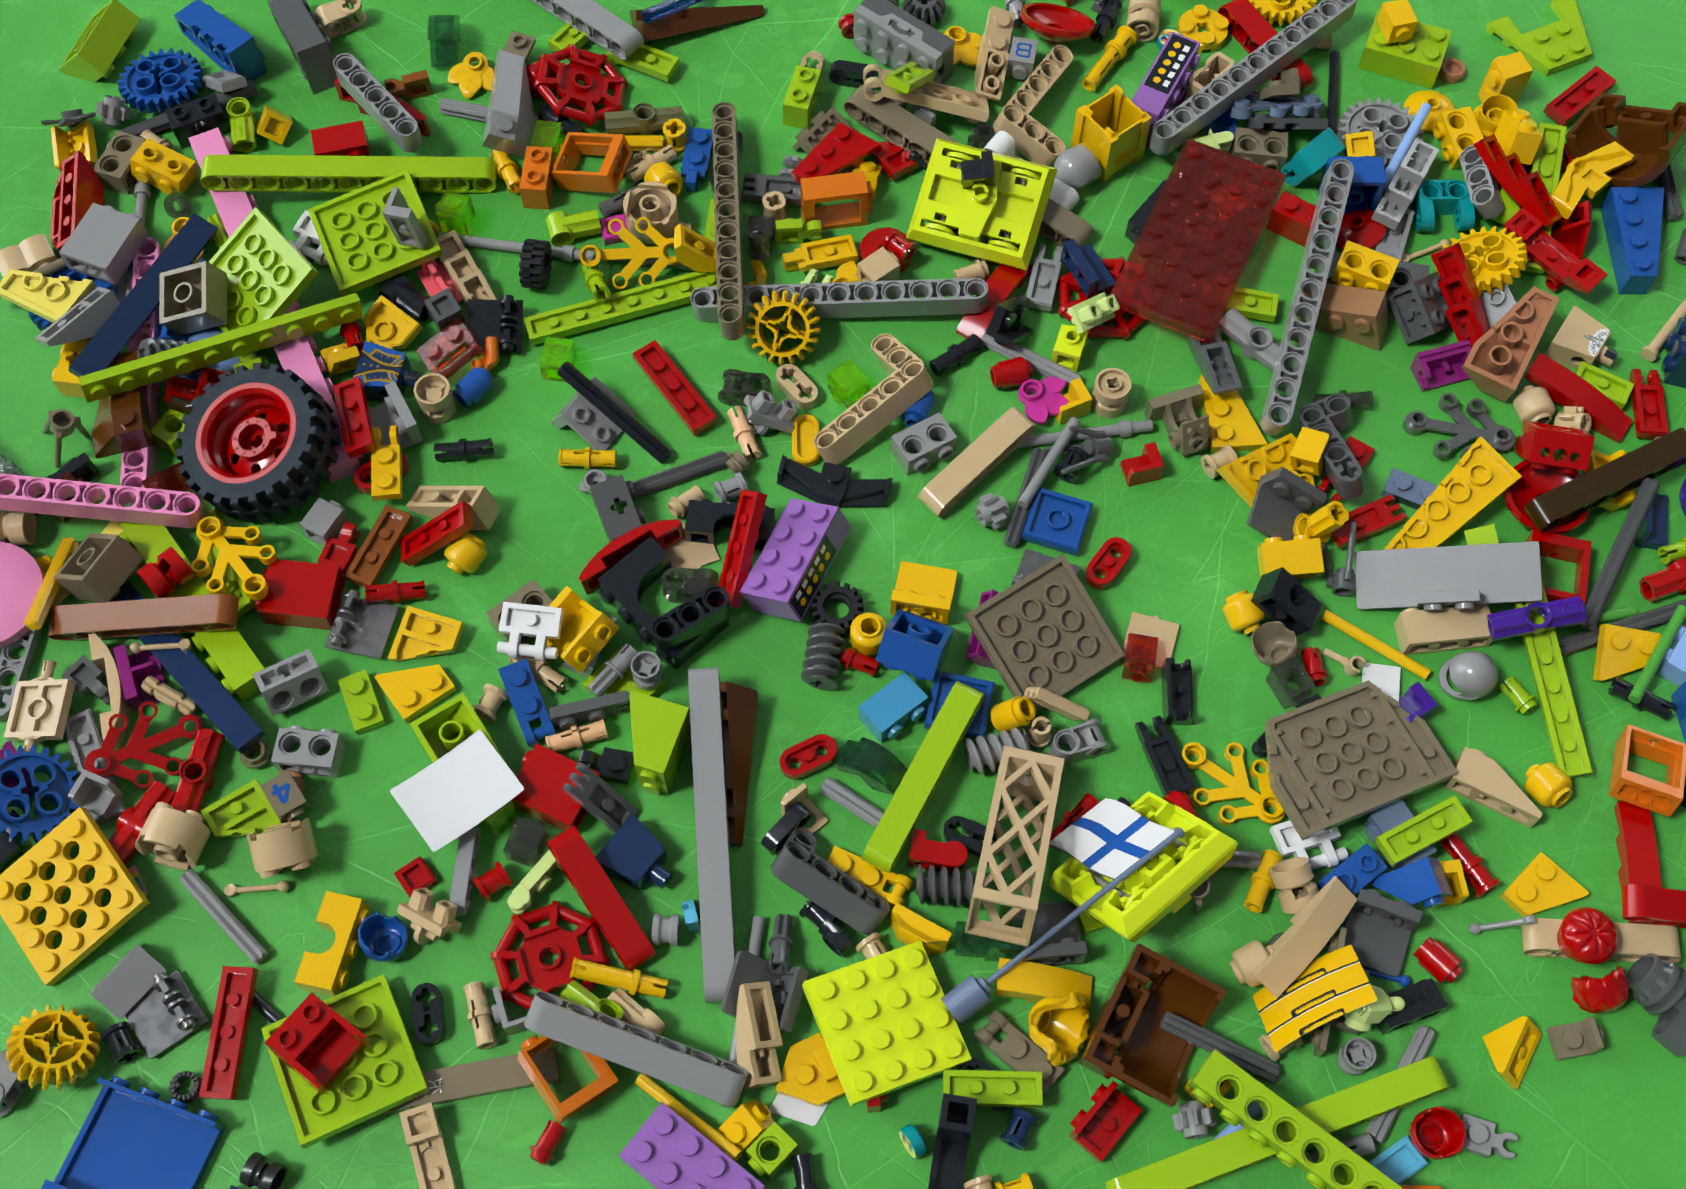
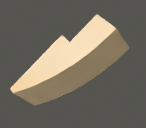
M770 981L744 983L739 987L736 1012L737 1065L742 1066L749 1073L743 1090L767 1087L782 1081L775 1048L783 1044Z

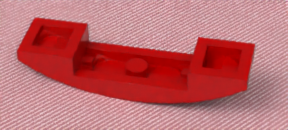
M1522 207L1504 224L1503 228H1507L1508 234L1514 231L1516 232V238L1522 237L1523 243L1526 244L1527 256L1567 286L1588 294L1607 277V273L1587 257L1581 261L1543 231L1544 223Z
M1000 264L986 281L988 285V307L981 313L964 314L956 329V333L966 339L970 335L976 334L981 340L983 334L988 329L996 305L1010 299L1015 290L1023 286L1031 275L1033 266L1029 264L1027 271Z
M669 519L649 523L630 530L611 541L589 561L580 574L579 580L585 593L588 595L599 589L597 579L650 536L664 550L684 539L685 532L679 519Z

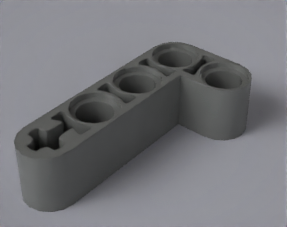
M1334 394L1304 406L1299 411L1300 431L1302 427L1329 434V441L1322 455L1324 473L1342 498L1350 500L1358 498L1364 490L1362 468L1339 434V432L1346 430L1352 424L1350 398L1344 394Z
M795 828L771 865L773 875L858 932L868 936L873 934L890 911L888 902L871 889L815 854L814 851L818 845L815 836L803 828Z

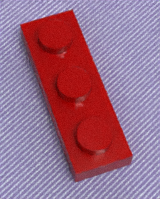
M1595 66L1547 104L1543 112L1559 125L1566 126L1587 109L1600 93H1607L1612 89L1616 80L1601 68Z
M357 376L334 385L333 391L346 454L351 459L377 449L363 381Z
M461 501L401 538V562L412 566L472 529L471 505Z

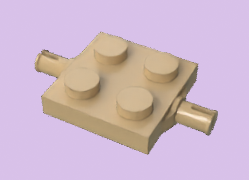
M52 660L43 661L41 675L38 678L30 681H17L4 738L9 741L11 740V742L25 741L23 746L25 753L30 751L32 745L37 747L39 742L63 740L75 682L69 679H53L57 663Z

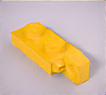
M851 234L802 243L799 248L794 249V252L782 254V264L785 272L798 270L800 272H807L812 268L817 270L838 266L851 260L858 262L859 256Z

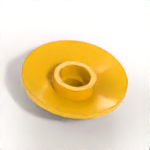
M1422 90L1411 94L1403 106V109L1409 107L1408 115L1417 114L1423 103H1428L1432 106L1429 115L1420 129L1427 133H1433V126L1441 112L1455 109L1452 102L1446 96L1431 90Z

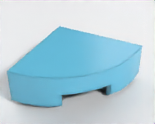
M693 899L684 901L681 905L687 930L690 932L700 930Z

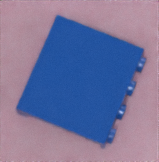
M112 1076L110 1081L98 1077L96 1082L103 1085L61 1169L54 1182L45 1179L41 1189H197L226 1128L217 1123L218 1116L200 1109L198 1115L187 1111L189 1105L171 1098L169 1103L158 1100L160 1094L147 1088L141 1087L140 1091L136 1092L129 1089L130 1082L116 1076Z

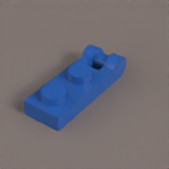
M527 658L498 669L528 747L535 745L536 741L546 736L556 734ZM540 718L543 726L531 730L529 722Z

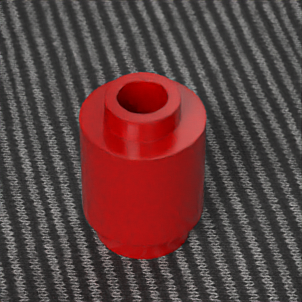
M1020 356L996 362L995 366L990 367L992 384L994 388L1001 387V389L1022 385L1023 382L1029 380V377H1032V367L1029 360L1025 361Z
M1431 937L1427 938L1413 954L1419 960L1417 963L1441 984L1445 980L1451 984L1463 971L1459 966L1463 960L1440 940L1435 941Z

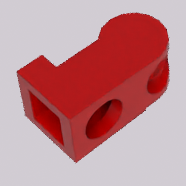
M914 828L907 866L918 868V864H921L922 869L928 870L929 866L933 865L936 872H940L942 866H946L948 874H952L955 867H958L960 872L964 869L967 860V849L961 842L949 841L943 843L925 839V830Z

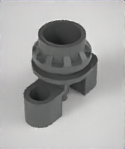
M1654 953L1647 954L1637 960L1627 973L1629 988L1633 991L1634 999L1643 1006L1646 1012L1650 1015L1661 1014L1652 1030V1037L1674 1056L1681 1057L1686 1054V970L1678 967L1673 961L1660 959Z

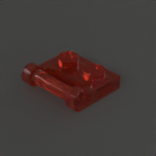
M459 317L416 350L431 373L443 375L447 380L476 356L479 358L485 353L464 321ZM467 347H469L465 352H463L460 356H458L455 360H453L450 364H448L445 368H443V369L441 370V368H442L444 365H446L449 361H451L454 357H456V356H457L459 353H461L464 349H466Z

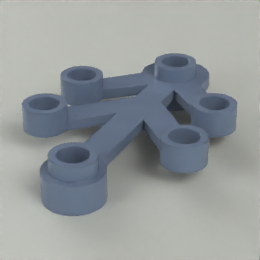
M1254 90L1245 99H1236L1234 101V104L1231 105L1230 117L1250 119L1252 111L1270 110L1269 116L1283 118L1292 108L1293 114L1297 116L1319 114L1321 108L1324 107V101L1320 99L1319 95L1305 94L1304 98L1289 97L1260 100L1259 91Z

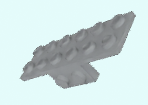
M1537 541L1356 551L1354 553L1356 600L1359 610L1424 607V611L1443 610L1442 606L1455 605L1456 610L1474 609V604L1535 602L1542 600L1540 548Z

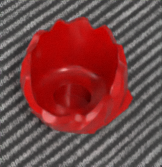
M1616 966V970H1612L1610 974L1605 975L1602 979L1581 975L1580 979L1572 977L1571 989L1574 995L1572 1000L1584 1011L1595 1014L1611 1012L1625 1004L1629 997V983L1623 967Z

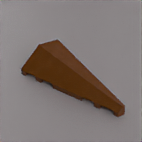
M763 5L630 10L633 27L640 32L644 42L764 16Z
M720 682L730 847L743 846L759 699L758 691L730 682Z

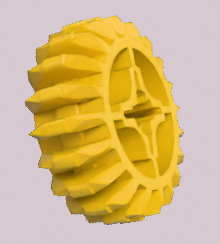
M788 290L783 291L782 298H779L777 291H773L772 301L767 295H763L762 302L764 306L759 302L753 305L759 313L750 311L748 317L755 320V322H747L746 328L755 329L754 332H750L747 335V338H757V341L751 347L753 349L759 346L763 348L759 353L760 357H763L766 352L771 354L768 358L770 363L774 361L775 356H778L779 365L784 364L785 357H788L790 364H794L795 354L800 360H804L805 354L803 349L808 353L813 351V347L808 342L817 344L819 341L812 333L817 334L821 331L820 327L812 326V324L820 321L819 316L810 317V314L816 310L815 306L806 309L804 306L809 301L806 297L802 300L801 304L797 302L798 292L794 293L792 299H788ZM787 306L784 315L781 317H768L764 315L773 307ZM795 310L802 316L806 332L794 324L793 314ZM788 315L787 328L790 329V332L786 330L779 340L781 332H779L780 327L777 326V323L781 325ZM762 324L766 325V328H769L774 333L773 344H770L764 337ZM786 338H799L803 340L793 348H780L783 340Z
M63 1004L59 1006L58 1010H52L47 1005L43 1013L34 1008L31 1012V1018L22 1016L19 1025H13L11 1036L6 1041V1048L8 1049L6 1051V1060L10 1062L9 1069L11 1073H17L19 1082L29 1079L28 1085L31 1089L38 1083L42 1084L44 1091L49 1088V1085L54 1084L60 1091L63 1082L74 1086L76 1076L85 1079L88 1075V1069L94 1068L96 1058L100 1055L99 1044L101 1037L99 1032H96L97 1026L95 1022H89L87 1013L78 1016L76 1007L69 1012L65 1011ZM57 1040V1047H54L53 1053L50 1055V1048L54 1046V1042Z

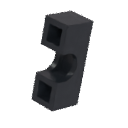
M708 499L689 500L684 528L686 541L714 544L715 546L717 534L724 528L733 527L738 503L732 501L718 503ZM765 505V512L762 515L758 532L759 537L754 550L762 551L772 534L776 523L775 508H769Z

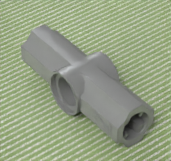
M1230 309L1218 323L1217 328L1241 346L1242 353L1246 358L1260 361L1273 372L1280 345L1273 340L1271 331L1264 326L1254 325L1236 309ZM1284 365L1285 369L1289 371L1291 367Z

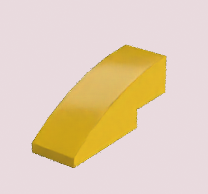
M999 958L997 971L1012 959ZM1020 961L996 980L995 996L1026 999V1002L1037 1003L1043 998L1052 996L1064 997L1070 995L1071 992H1078L1084 995L1087 1001V1009H1090L1092 976L1045 964Z

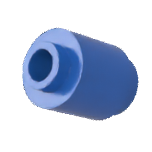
M474 367L455 385L456 389L452 393L460 404L469 408L471 405H476L494 388L492 383L494 378L485 368L479 369Z
M931 390L901 414V419L907 427L930 417L935 405V395Z

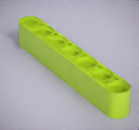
M959 681L955 682L867 843L861 858L863 861L889 874L892 872L914 832V828H916L983 702L984 693Z

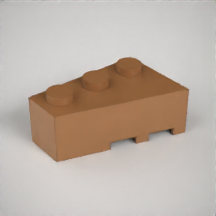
M1326 283L1315 329L1380 352L1389 329L1386 291ZM1303 292L1306 297L1312 298L1309 293ZM1297 316L1299 321L1306 323L1304 318Z

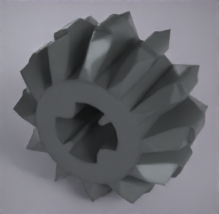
M905 0L903 3L904 11L933 28L936 23H941L946 9L944 0Z

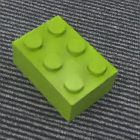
M1377 10L1358 68L1432 89L1440 71L1452 31L1418 22L1412 39L1387 44L1376 21L1380 12Z

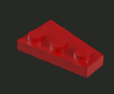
M839 122L791 172L792 179L800 183L802 178L839 174V171L850 165L855 167L862 163V158L871 153L876 155L881 152V144Z

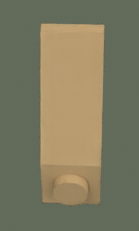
M419 486L406 505L408 510L434 519L451 507L464 501L471 505V530H489L501 511V508L485 486Z
M1464 747L1454 762L1458 774L1447 780L1444 788L1531 828L1541 818L1542 812L1495 760L1487 757L1484 752L1478 749Z

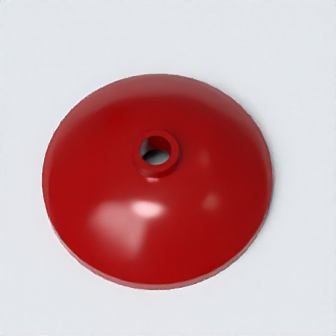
M1029 3L1024 5L1020 11V17L1024 24L1050 44L1057 45L1060 42H1074L1084 39L1094 32V21L1084 13L1069 7L1051 3Z
M1524 460L1513 467L1522 477L1503 493L1504 500L1509 511L1520 523L1532 530H1539L1524 511V507L1534 498L1581 475L1579 472L1577 474L1561 472L1558 466L1548 465L1547 469L1534 468L1530 466V462ZM1590 510L1546 532L1555 534L1570 532L1585 521Z

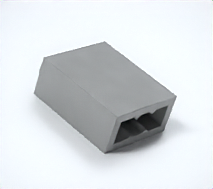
M93 203L59 251V254L69 269L116 285L149 236V233L143 225L142 219L137 215L122 213L109 205L102 206Z

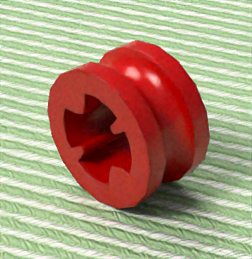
M854 13L844 15L838 22L844 38H854Z

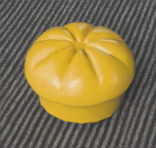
M1502 94L1487 97L1482 104L1473 110L1484 138L1495 133L1504 109L1514 111V109L1518 108L1513 99Z

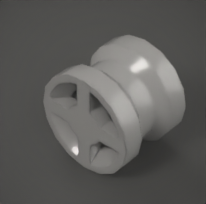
M654 913L652 945L659 946L661 943H669L671 946H678L680 939V914L663 917L662 914Z

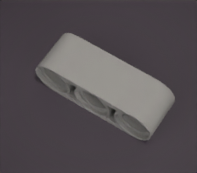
M1474 145L1468 146L1460 154V163L1470 199L1484 219H1493L1499 216L1504 208L1497 180L1485 165Z

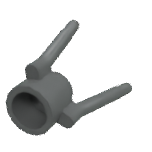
M1077 426L1069 427L1070 431L1090 437L1085 439L1083 444L1066 445L1063 452H1065L1068 446H1077L1086 451L1091 458L1062 469V475L1097 462L1107 461V457L1112 453L1113 443L1110 436L1106 435L1104 430L1095 431ZM1052 446L1046 447L1045 450L1049 452Z
M1356 522L1351 523L1346 567L1336 569V573L1333 574L1326 543L1321 544L1327 576L1326 587L1332 588V593L1337 596L1349 597L1355 595L1356 575L1352 569L1357 530Z

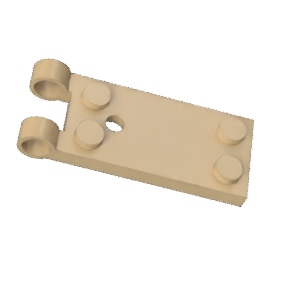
M869 64L863 70L864 96L869 101L876 102L882 99V97H887L897 104L907 102L962 116L965 120L972 123H979V121L987 123L989 116L987 98L977 96L973 91L933 81L931 85L925 84L907 95H900L893 92L891 87L884 85L887 74L893 71L883 69L877 64ZM870 71H877L881 76L880 78L870 77L867 79L866 75ZM867 87H881V91L875 95L868 93L866 90Z

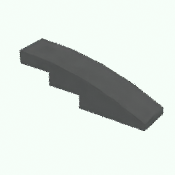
M1207 308L1180 313L1179 321L1188 345L1213 394L1219 395L1241 391L1242 385L1227 342H1222L1217 325H1212Z

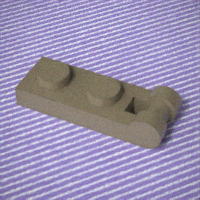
M994 1010L988 1017L989 1022L984 1028L980 1027L974 1034V1037L1011 1070L1042 1072V1091L1044 1097L1065 1069L1062 1066H1053L1043 1050L1010 1024L1001 1013ZM999 1030L1006 1035L1001 1043L993 1038Z

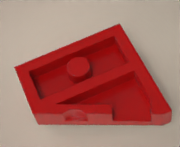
M890 140L889 142H878L881 144L882 151L876 155L870 154L879 166H882V169L892 181L921 167L916 161L910 160L909 151H904V148L896 146Z

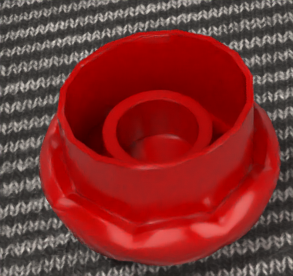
M1580 907L1571 910L1564 917L1557 932V943L1560 950L1568 958L1576 962L1600 964L1610 959L1618 946V934L1613 921L1602 911L1591 907Z

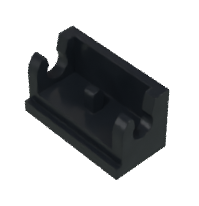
M1166 658L1161 667L1164 724L1194 725L1191 660L1186 659L1184 663L1176 664L1174 658Z
M1432 978L1424 979L1408 987L1388 993L1389 997L1398 996L1403 998L1405 1007L1401 1011L1392 1012V1014L1387 1015L1380 1023L1376 1024L1381 1034L1384 1035L1440 1014L1448 1007V1004L1443 999L1435 981Z

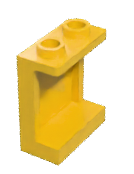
M568 586L548 606L562 608L564 616L560 640L548 638L547 647L558 648V656L581 674L620 628L603 612L596 610L580 598Z

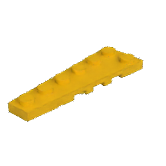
M1480 436L1383 550L1440 547L1518 482L1522 476Z

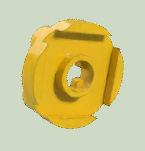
M1198 4L1180 17L1177 30L1182 36L1200 42L1198 53L1211 49L1210 52H1214L1220 49L1226 41L1229 21L1217 11L1209 9L1203 4ZM1198 28H1203L1207 31L1199 32Z

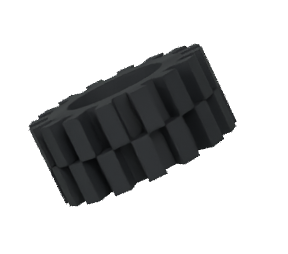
M526 239L524 241L522 253L520 254L521 263L519 262L520 283L523 288L545 290L546 286H548V279H550V271L552 270V249L549 241Z
M835 581V587H831L830 582L825 584V590L820 587L811 603V618L814 624H835L843 628L845 633L848 632L849 635L853 620L858 615L864 613L862 595H858V590L855 587L851 590L850 584L846 582L844 587H840V581ZM842 602L848 606L849 612L843 618H832L827 614L826 609L830 603Z

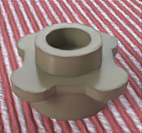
M738 450L731 454L729 451H726L725 454L728 460L725 464L733 475L740 472L743 478H746L744 472L750 468V465L745 457Z

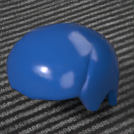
M379 912L365 918L358 929L359 945L364 954L371 960L392 962L402 956L409 944L408 928L395 915L393 917H386Z

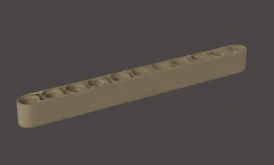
M863 85L859 86L844 103V109L851 118L888 141L890 140L896 146L904 148V151L911 152L916 150L919 156L923 157L922 160L927 165L929 164L930 154H932L936 138L959 143L886 97H882V99L876 102L867 100L864 96ZM867 87L866 90L868 93L873 95L878 94V92H876L875 90L871 89L870 87ZM1049 198L1039 235L1059 247H1063L1064 242L1074 239L1080 248L1085 246L1094 235V229L1087 221Z
M720 102L712 109L717 314L722 336L727 340L734 341L743 337L746 331L739 137L734 105L729 102Z

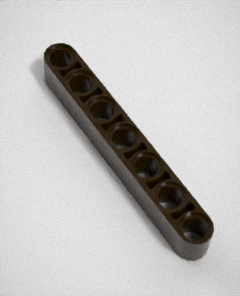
M1684 427L1679 428L1531 500L1524 507V511L1539 531L1544 533L1639 487L1645 478L1655 479L1686 464V430Z

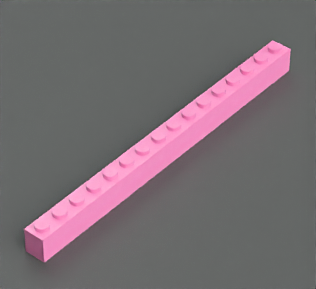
M219 128L188 138L201 171L202 161L205 156L212 154L230 155L229 152L234 151L228 136L222 137ZM210 191L228 237L234 233L255 207L258 208L252 193L247 195L246 191ZM297 299L284 314L301 309ZM303 336L296 340L274 345L282 368L285 371L287 369L293 371L318 392L333 409L331 415L338 420L339 428L334 429V432L340 436V445L334 446V452L339 456L337 463H330L328 468L332 473L329 478L330 482L332 483L353 475L356 469L361 466L359 460L364 457L361 454L350 459L345 452L336 401L333 400L331 395L334 394L333 383L330 377L324 379L322 373L327 372L321 356L315 357L313 353L318 350L313 336Z

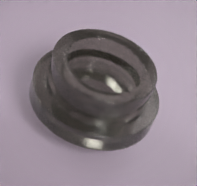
M173 192L165 198L164 208L167 214L174 219L187 217L191 212V201L183 193ZM174 202H177L179 204V211L175 209L173 205Z

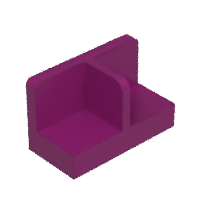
M125 644L113 648L124 697L129 705L137 711L144 702L161 703V701L155 699L154 695L150 696L143 692L141 685L148 676H153L161 684H166L162 664L149 650L132 654Z

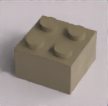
M207 261L160 273L159 324L181 336L227 324V273Z
M89 533L53 578L79 600L109 602L120 593V587L125 580L136 573L138 564L143 559V556L119 535Z

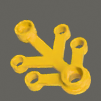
M647 217L638 218L635 222V228L639 233H645L658 246L646 247L625 228L624 222L621 219L614 218L608 223L609 232L618 235L631 248L599 249L596 245L588 244L579 253L580 261L589 267L597 265L600 260L632 259L620 273L612 277V285L616 289H624L628 285L629 278L647 258H658V260L649 271H645L639 276V284L641 286L646 285L642 282L644 275H650L652 278L651 283H655V278L667 264L676 265L680 263L677 261L676 255L670 256L667 253V248L674 246V238L666 239L652 226L650 219ZM640 220L648 222L646 230H641L638 227ZM614 221H618L621 224V229L618 232L613 231L611 228V224ZM588 250H593L596 253L594 260H589L586 257ZM617 276L624 277L625 284L623 286H618L615 283Z
M214 516L201 519L196 530L201 545L196 559L191 564V569L197 577H207L212 571L208 560L213 546H216L219 553L212 576L206 583L209 594H225L227 587L224 583V578L230 564L243 581L242 589L249 599L262 600L265 598L269 590L265 578L260 574H252L240 558L260 559L261 563L265 565L273 564L277 560L278 556L273 546H255L263 538L259 528L256 526H248L246 528L225 526L221 519ZM251 534H256V536L248 538ZM225 538L244 539L250 546L229 544ZM266 553H271L270 556L263 557ZM206 565L203 569L197 570L200 566ZM215 585H220L219 588L212 589Z
M1191 742L1183 747L1181 756L1187 768H1198L1225 786V788L1210 790L1205 788L1196 789L1191 799L1195 807L1203 809L1211 802L1243 798L1252 805L1238 808L1230 805L1223 806L1217 815L1220 824L1230 826L1234 824L1235 820L1258 817L1264 823L1276 824L1283 819L1286 813L1270 788L1268 763L1265 760L1257 759L1250 767L1251 776L1258 781L1259 794L1249 786L1242 757L1244 749L1241 744L1231 742L1224 751V757L1231 763L1234 776L1206 759V750L1201 744ZM1229 749H1236L1239 755L1232 756L1229 753ZM1187 755H1195L1197 757V761H1189ZM1255 766L1263 767L1265 772L1258 773L1255 770ZM1196 795H1204L1207 801L1200 802ZM1265 806L1273 807L1275 813H1267ZM1229 812L1233 818L1227 820L1223 817L1222 813Z

